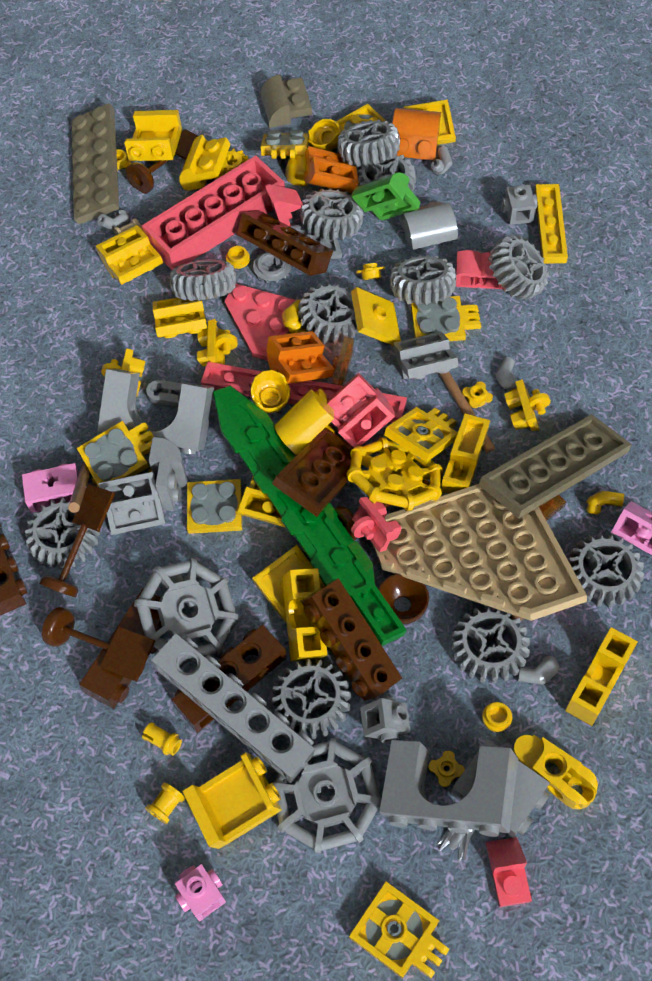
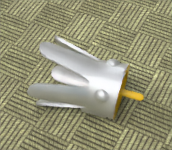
M468 829V832L465 834L447 830L435 845H439L443 841L439 851L448 844L451 850H455L459 845L458 862L461 861L462 856L466 860L470 837L475 830Z

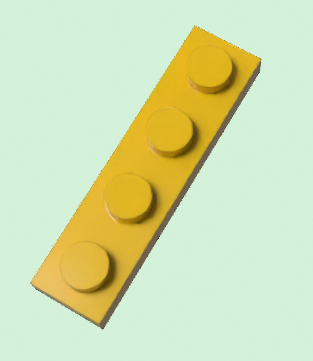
M536 184V210L541 257L545 258L544 264L567 263L568 254L559 184Z

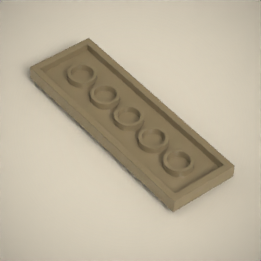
M110 103L72 119L74 220L78 224L98 218L101 214H108L119 209L115 111Z
M591 414L482 476L479 486L517 518H521L629 452L632 444Z

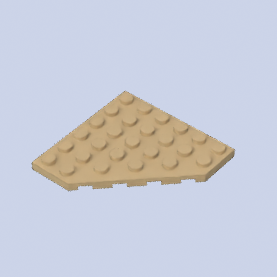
M479 484L441 496L436 501L430 500L415 506L412 511L402 509L387 514L385 516L387 522L396 520L401 526L399 537L389 542L386 551L379 552L373 545L382 570L393 574H400L405 578L530 621L587 602V594L540 508L537 507L521 518H517Z

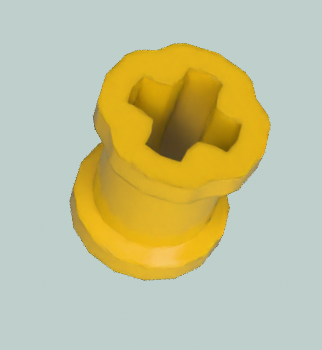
M163 782L161 792L152 804H147L145 809L152 816L167 825L169 815L179 802L185 800V797L177 789Z

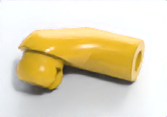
M299 299L282 313L283 324L285 327H288L291 333L301 328V324L298 321V311L300 310L298 306L299 302H301Z
M599 491L588 497L586 510L591 514H600L601 506L605 504L622 507L624 493Z

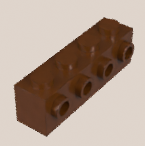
M339 578L327 583L301 601L306 617L315 623L320 631L322 642L331 648L336 656L338 667L347 673L352 681L354 692L363 698L364 701L379 697L402 679V676Z

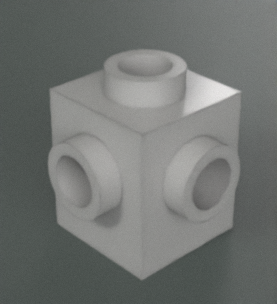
M530 185L506 188L505 198H502L501 204L502 211L507 213L510 225L533 222L535 209L537 208V196L532 194Z
M382 697L360 707L364 737L381 739L382 743L387 744L391 743L392 740H399L400 736L410 733L409 714L406 703L394 701L392 697Z

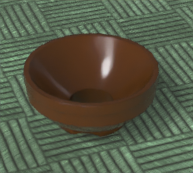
M395 574L385 579L378 589L402 624L416 622L425 614L429 603V593L425 584L405 578L400 574ZM400 597L407 598L411 602L410 609L403 612L398 611L394 606L395 600Z

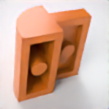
M395 108L392 124L397 128L400 136V150L397 151V156L404 155L406 158L435 160L441 112Z
M310 146L307 147L305 151L306 171L303 175L305 183L333 190L339 189V191H347L348 193L354 191L359 184L356 166L343 162L338 153Z
M313 331L268 337L267 360L270 370L282 373L287 383L333 377L335 369L323 355L325 345Z

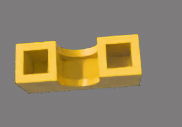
M318 568L289 570L282 576L290 662L323 658L327 656V646L322 642L320 631L315 623L306 617L304 606L301 603L302 600L320 589Z
M611 627L565 711L593 726L638 641Z

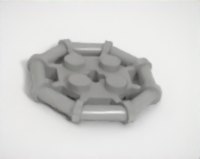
M189 558L185 562L153 568L149 581L140 597L134 602L145 637L155 640L153 647L161 650L168 642L160 637L165 632L171 637L176 633L182 639L185 636L191 640L203 637L207 644L198 647L197 651L201 655L206 657L207 655H219L222 653V647L235 621H239V614H236L227 584L229 580L226 577L222 578L201 565L195 558ZM187 573L186 581L173 583L169 578ZM196 575L214 586L211 589L202 587L196 581ZM162 583L166 590L161 596L160 601H151L159 584ZM217 591L219 593L223 611H219L217 607V603L214 596V593H216ZM183 603H187L189 607H194L195 612L191 613V618L182 613ZM150 609L158 610L162 627L157 631L154 627ZM217 619H222L223 622L214 637L210 632L212 625Z
M331 738L330 741L312 745L315 748L312 758L328 754L327 761L312 765L307 763L301 773L302 776L295 785L287 784L288 781L280 774L272 783L281 797L278 803L282 810L277 813L279 821L277 828L281 833L286 832L314 849L315 853L321 854L323 850L353 842L358 844L364 840L363 835L379 809L382 799L372 768L373 761L370 757L365 758L337 742L336 738ZM335 755L353 764L355 767L351 770L341 768L334 762ZM359 774H362L367 795L358 794L354 778ZM327 786L329 791L334 790L335 795H332L330 801L327 802L317 797L318 794L322 793L321 788ZM285 793L295 795L298 810L291 815L289 814ZM356 804H367L354 825L349 816ZM301 818L308 820L310 823L318 826L317 835L315 836L295 823ZM343 823L348 829L345 832L323 837L326 827Z

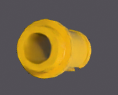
M150 722L143 731L142 739L162 749V753L166 756L169 754L174 756L181 747L182 740L177 733L171 734L153 722Z

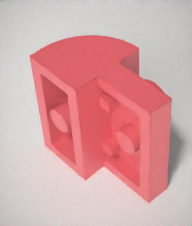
M359 373L327 400V404L334 409V419L331 422L338 428V433L352 447L362 446L395 417L394 410L386 397L378 388L374 389Z

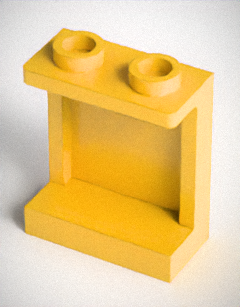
M135 111L133 114L136 127L132 138L125 139L124 142L128 160H173L182 132L179 111Z
M245 752L240 755L242 758L240 762L200 787L191 785L182 791L209 847L222 848L282 810L278 803L281 800L280 794L272 783L269 784L264 774L267 770L258 756L255 757Z

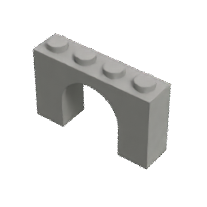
M116 368L106 369L97 432L103 433L121 421L126 424L129 431L144 423L136 409V395L140 373ZM190 382L182 383L178 411L174 421L165 429H156L148 426L149 429L147 431H151L156 438H164L173 442L180 448L182 453L196 454V451L204 449L214 387Z
M391 741L379 811L381 815L389 820L390 825L405 828L408 823L418 824V827L425 830H437V826L448 827V830L462 834L467 833L468 829L479 830L480 834L492 837L499 836V832L510 833L518 757L511 748L480 746L476 777L472 789L459 802L440 806L430 803L425 792V780L430 754L427 748L421 742Z

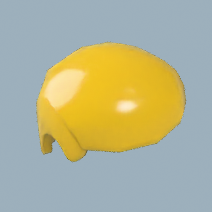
M321 119L308 130V142L314 148L331 152L338 147V136L341 135V127L332 119Z
M296 155L295 159L289 158L285 171L287 181L296 186H307L308 183H305L303 178L306 171L305 155Z
M274 370L262 371L256 375L251 385V398L254 404L266 413L279 412L288 404L290 398V388L285 376Z

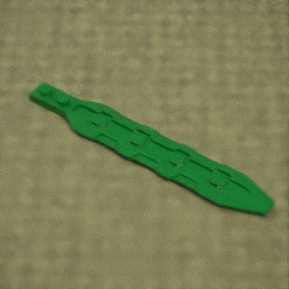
M232 386L213 391L222 434L234 452L241 456L253 474V480L259 489L268 496L282 517L281 521L289 533L298 540L310 558L312 567L318 568L319 577L324 585L339 578L382 646L403 637L407 631L375 585L373 563L359 543L352 539L337 517L338 513L331 503L316 517L272 484L275 477L295 456L277 434L275 424L268 414Z

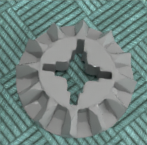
M265 251L254 260L253 270L259 280L263 279L267 284L270 281L278 283L279 279H286L287 274L291 273V265ZM275 261L276 268H274L273 271H269V267H271Z

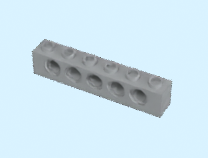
M175 633L152 658L151 661L154 669L291 783L313 757L315 748L312 745L314 742L305 733L299 731L297 734L288 727L290 722L279 712L273 714L265 708L267 703L254 692L250 695L242 689L244 684L231 673L229 676L224 674L219 669L221 665L213 657L201 655L197 651L198 646L190 638L185 636L182 639ZM186 662L197 664L196 669L190 673L183 672L181 667ZM215 680L220 686L216 691L208 692L203 688L206 682ZM232 699H238L243 703L242 708L238 711H230L226 705ZM255 718H261L266 722V726L260 731H255L250 728L249 723ZM283 737L289 741L290 746L286 750L279 751L273 747V741Z

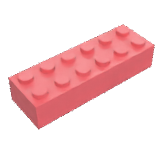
M255 155L143 224V232L148 236L153 248L161 255L162 261L172 271L181 264L192 262L236 234L243 212L260 210L267 214L272 211L273 208L265 186L271 184L285 187V182Z

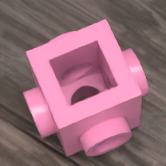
M202 864L197 868L193 865L184 870L179 875L180 880L175 883L179 890L175 898L184 912L191 909L199 922L226 903L218 890L223 885L213 869L206 872ZM202 887L200 892L195 893L198 888Z

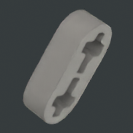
M164 380L152 381L146 388L149 401L156 405L178 408L182 383ZM162 389L163 392H160L158 396L154 395V392Z

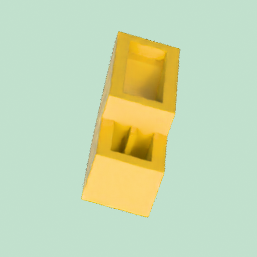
M464 414L442 480V492L450 494L471 487L490 420Z

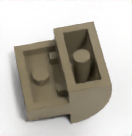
M279 74L268 79L262 86L260 97L269 128L291 124V118L312 115V107L302 77L282 81Z

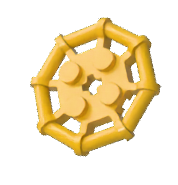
M380 437L378 441L362 447L355 446L350 452L351 463L346 476L374 504L380 502L402 507L405 511H412L415 506L430 500L436 501L442 495L440 482L444 471L441 465L435 464L432 460L425 462L395 442L387 440L386 437ZM376 452H380V455H378V456H375V457H371V456H370L371 454H374V453H376ZM414 459H415L418 463H420L424 468L419 467V466L414 462ZM361 465L367 467L368 470L362 471ZM422 480H430V484L426 485L422 483Z

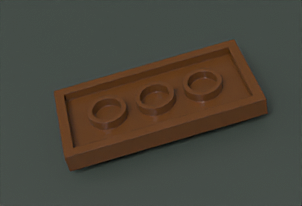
M325 427L275 477L272 484L303 506L307 511L318 517L349 482L346 473L350 469V452L354 447Z

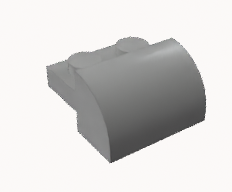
M430 202L426 206L419 207L418 210L398 216V220L405 230L407 242L413 250L458 239L457 223L449 203Z
M442 332L393 343L396 360L403 379H422L428 374H443L459 367L457 356L450 350L449 339Z
M153 437L149 464L156 476L155 486L163 510L174 511L175 502H180L181 488H187L188 482L180 450L173 442L164 438Z
M154 471L98 483L99 488L115 493L107 512L111 535L166 523L162 504L155 486L156 476Z

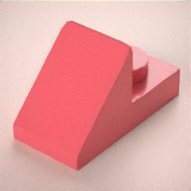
M271 184L266 185L265 188L277 220L290 227L289 220L293 218L291 212L303 206L297 191Z
M517 837L486 842L499 907L530 903L532 899L525 872L527 860Z

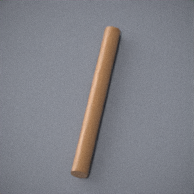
M439 373L463 415L476 416L451 373ZM486 435L483 445L486 453L496 449L488 435Z
M84 461L82 462L68 506L69 511L73 513L78 512L90 476V471Z

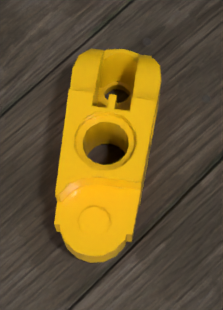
M523 735L515 741L513 752L518 757V761L550 782L547 790L566 806L572 809H583L593 802L597 794L598 782L594 773L582 765L580 761L544 737L540 739L535 735ZM545 764H555L559 768L560 773H549L545 768ZM572 786H580L583 790L582 795L574 790Z

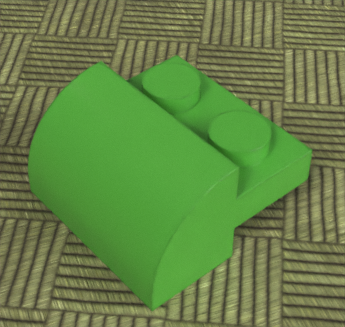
M401 172L357 186L351 196L364 212L372 210L380 220H386L418 210L421 203L408 187L410 178Z

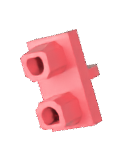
M367 496L362 497L359 500L360 507L352 518L354 524L351 532L357 538L365 536L379 552L386 551L389 542L399 537L401 526L396 520L389 522L385 520L387 511L383 503L376 502L374 504Z

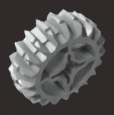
M370 120L368 122L362 121L359 124L354 123L353 126H348L346 130L341 131V135L338 136V152L343 162L349 163V165L356 164L357 167L384 163L385 160H391L392 156L397 155V151L400 150L399 132L394 124L388 121Z
M404 155L392 156L391 160H385L384 163H377L376 165H368L367 167L361 165L357 167L358 186L371 182L368 178L374 181L401 172L410 178L408 187L413 192L416 184L415 169L410 160H405Z
M331 188L328 190L320 189L319 192L312 191L311 195H306L305 200L302 201L300 222H302L303 228L307 229L308 233L315 234V238L321 236L324 240L329 238L335 241V239L339 238L343 241L345 237L352 238L353 234L358 233L363 224L364 211L351 197L352 195H348L347 191L340 192L339 189L335 191L331 190Z
M511 234L496 242L490 250L491 256L488 259L492 264L489 268L493 270V277L497 278L498 284H501L504 292L508 291L511 297L516 296L518 300H527L537 296L545 289V286L548 284L547 278L549 274L546 271L548 266L543 262L545 258L539 254L540 250L537 251L534 243L530 244L527 238L522 239L519 234L516 236Z
M410 256L409 259H402L401 263H396L395 267L392 268L390 274L391 291L395 297H399V301H406L407 304L416 303L417 306L419 304L427 306L429 303L437 304L438 301L443 302L446 298L451 297L452 292L455 291V268H453L452 263L447 262V259H439V256Z
M206 259L190 261L187 264L175 267L170 275V287L175 297L183 300L201 301L212 298L217 299L219 296L231 293L236 288L234 266L223 260Z
M328 282L325 287L321 284H318L316 289L310 287L308 293H304L298 306L300 309L298 311V321H301V328L306 329V332L313 331L318 338L323 339L324 344L327 341H332L335 345L338 340L344 344L347 338L352 340L355 334L359 332L357 330L351 292H348V286L342 289L339 287V284L331 286Z
M63 497L60 503L57 504L51 499L50 506L48 507L41 504L42 511L40 513L33 512L34 520L27 521L29 529L25 530L26 545L31 550L32 556L43 565L47 563L52 569L57 565V562L59 567L63 569L81 526L69 522L68 518H74L76 513L69 511L70 501L67 503ZM87 528L73 561V567H75V560L78 558L80 561L85 562V552L93 555L94 550L91 546H98L99 541L97 537L100 536L101 531L97 532ZM43 541L56 543L57 548L48 547L43 544Z
M601 532L597 535L596 540L591 535L586 537L585 542L580 540L576 548L571 550L568 561L587 594L586 603L594 598L597 599V607L601 606L603 601H606L607 606L611 608L615 601L621 606L626 599L631 600L634 597V592L639 591L641 587L640 582L644 579V573L642 572L644 563L639 562L640 553H632L633 544L625 546L623 545L624 539L621 538L615 541L613 540V534L604 539ZM584 560L589 563L588 566L592 570L590 577H588L584 570ZM620 563L625 567L627 580L622 577V572L618 568Z
M489 606L484 607L483 613L475 608L473 609V616L466 613L463 616L464 622H457V631L452 633V639L455 642L451 644V650L456 652L454 660L457 662L462 661L460 664L461 671L467 670L469 667L471 668L469 672L470 678L475 677L476 673L481 674V683L485 682L486 676H491V681L495 684L497 683L498 675L506 682L509 679V673L516 676L519 673L518 667L525 666L526 660L524 658L529 657L530 650L527 648L530 645V638L524 637L527 634L526 627H519L521 623L520 618L511 620L512 614L507 612L505 615L500 614L501 610L495 609V612H491ZM483 626H494L490 630L480 628ZM504 631L511 638L514 650L509 648V644L503 640L502 634ZM496 637L495 646L493 644V647H488L485 652L486 642L489 643V641H493ZM467 638L473 640V644L479 648L478 657L469 649ZM491 658L505 659L496 663L487 662Z
M310 659L306 660V666L301 667V664L296 661L294 671L286 667L284 670L286 677L278 676L277 683L280 686H273L272 688L273 694L276 695L271 698V704L276 707L273 713L279 712L290 722L288 727L294 732L297 728L305 734L306 731H310L312 739H316L317 730H321L324 737L328 736L327 726L336 731L338 729L337 721L344 722L346 720V715L343 712L350 711V704L346 701L351 699V693L346 691L349 688L348 682L341 681L343 678L341 671L333 673L334 666L332 664H329L324 669L323 661L318 660L316 666H312ZM310 679L305 686H295L297 683L303 680ZM320 681L327 683L333 689L336 698L329 697L328 693L320 690ZM313 690H315L316 700L313 699L314 702H310L308 707L306 696L309 698V695L313 694ZM287 699H292L294 703L302 706V717L290 710L287 705ZM331 708L326 714L318 718H312L316 711Z

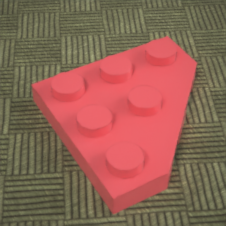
M236 284V288L231 293H228L225 299V306L246 342L252 357L268 361V337L290 333L288 327H285L283 324L282 313L296 300Z

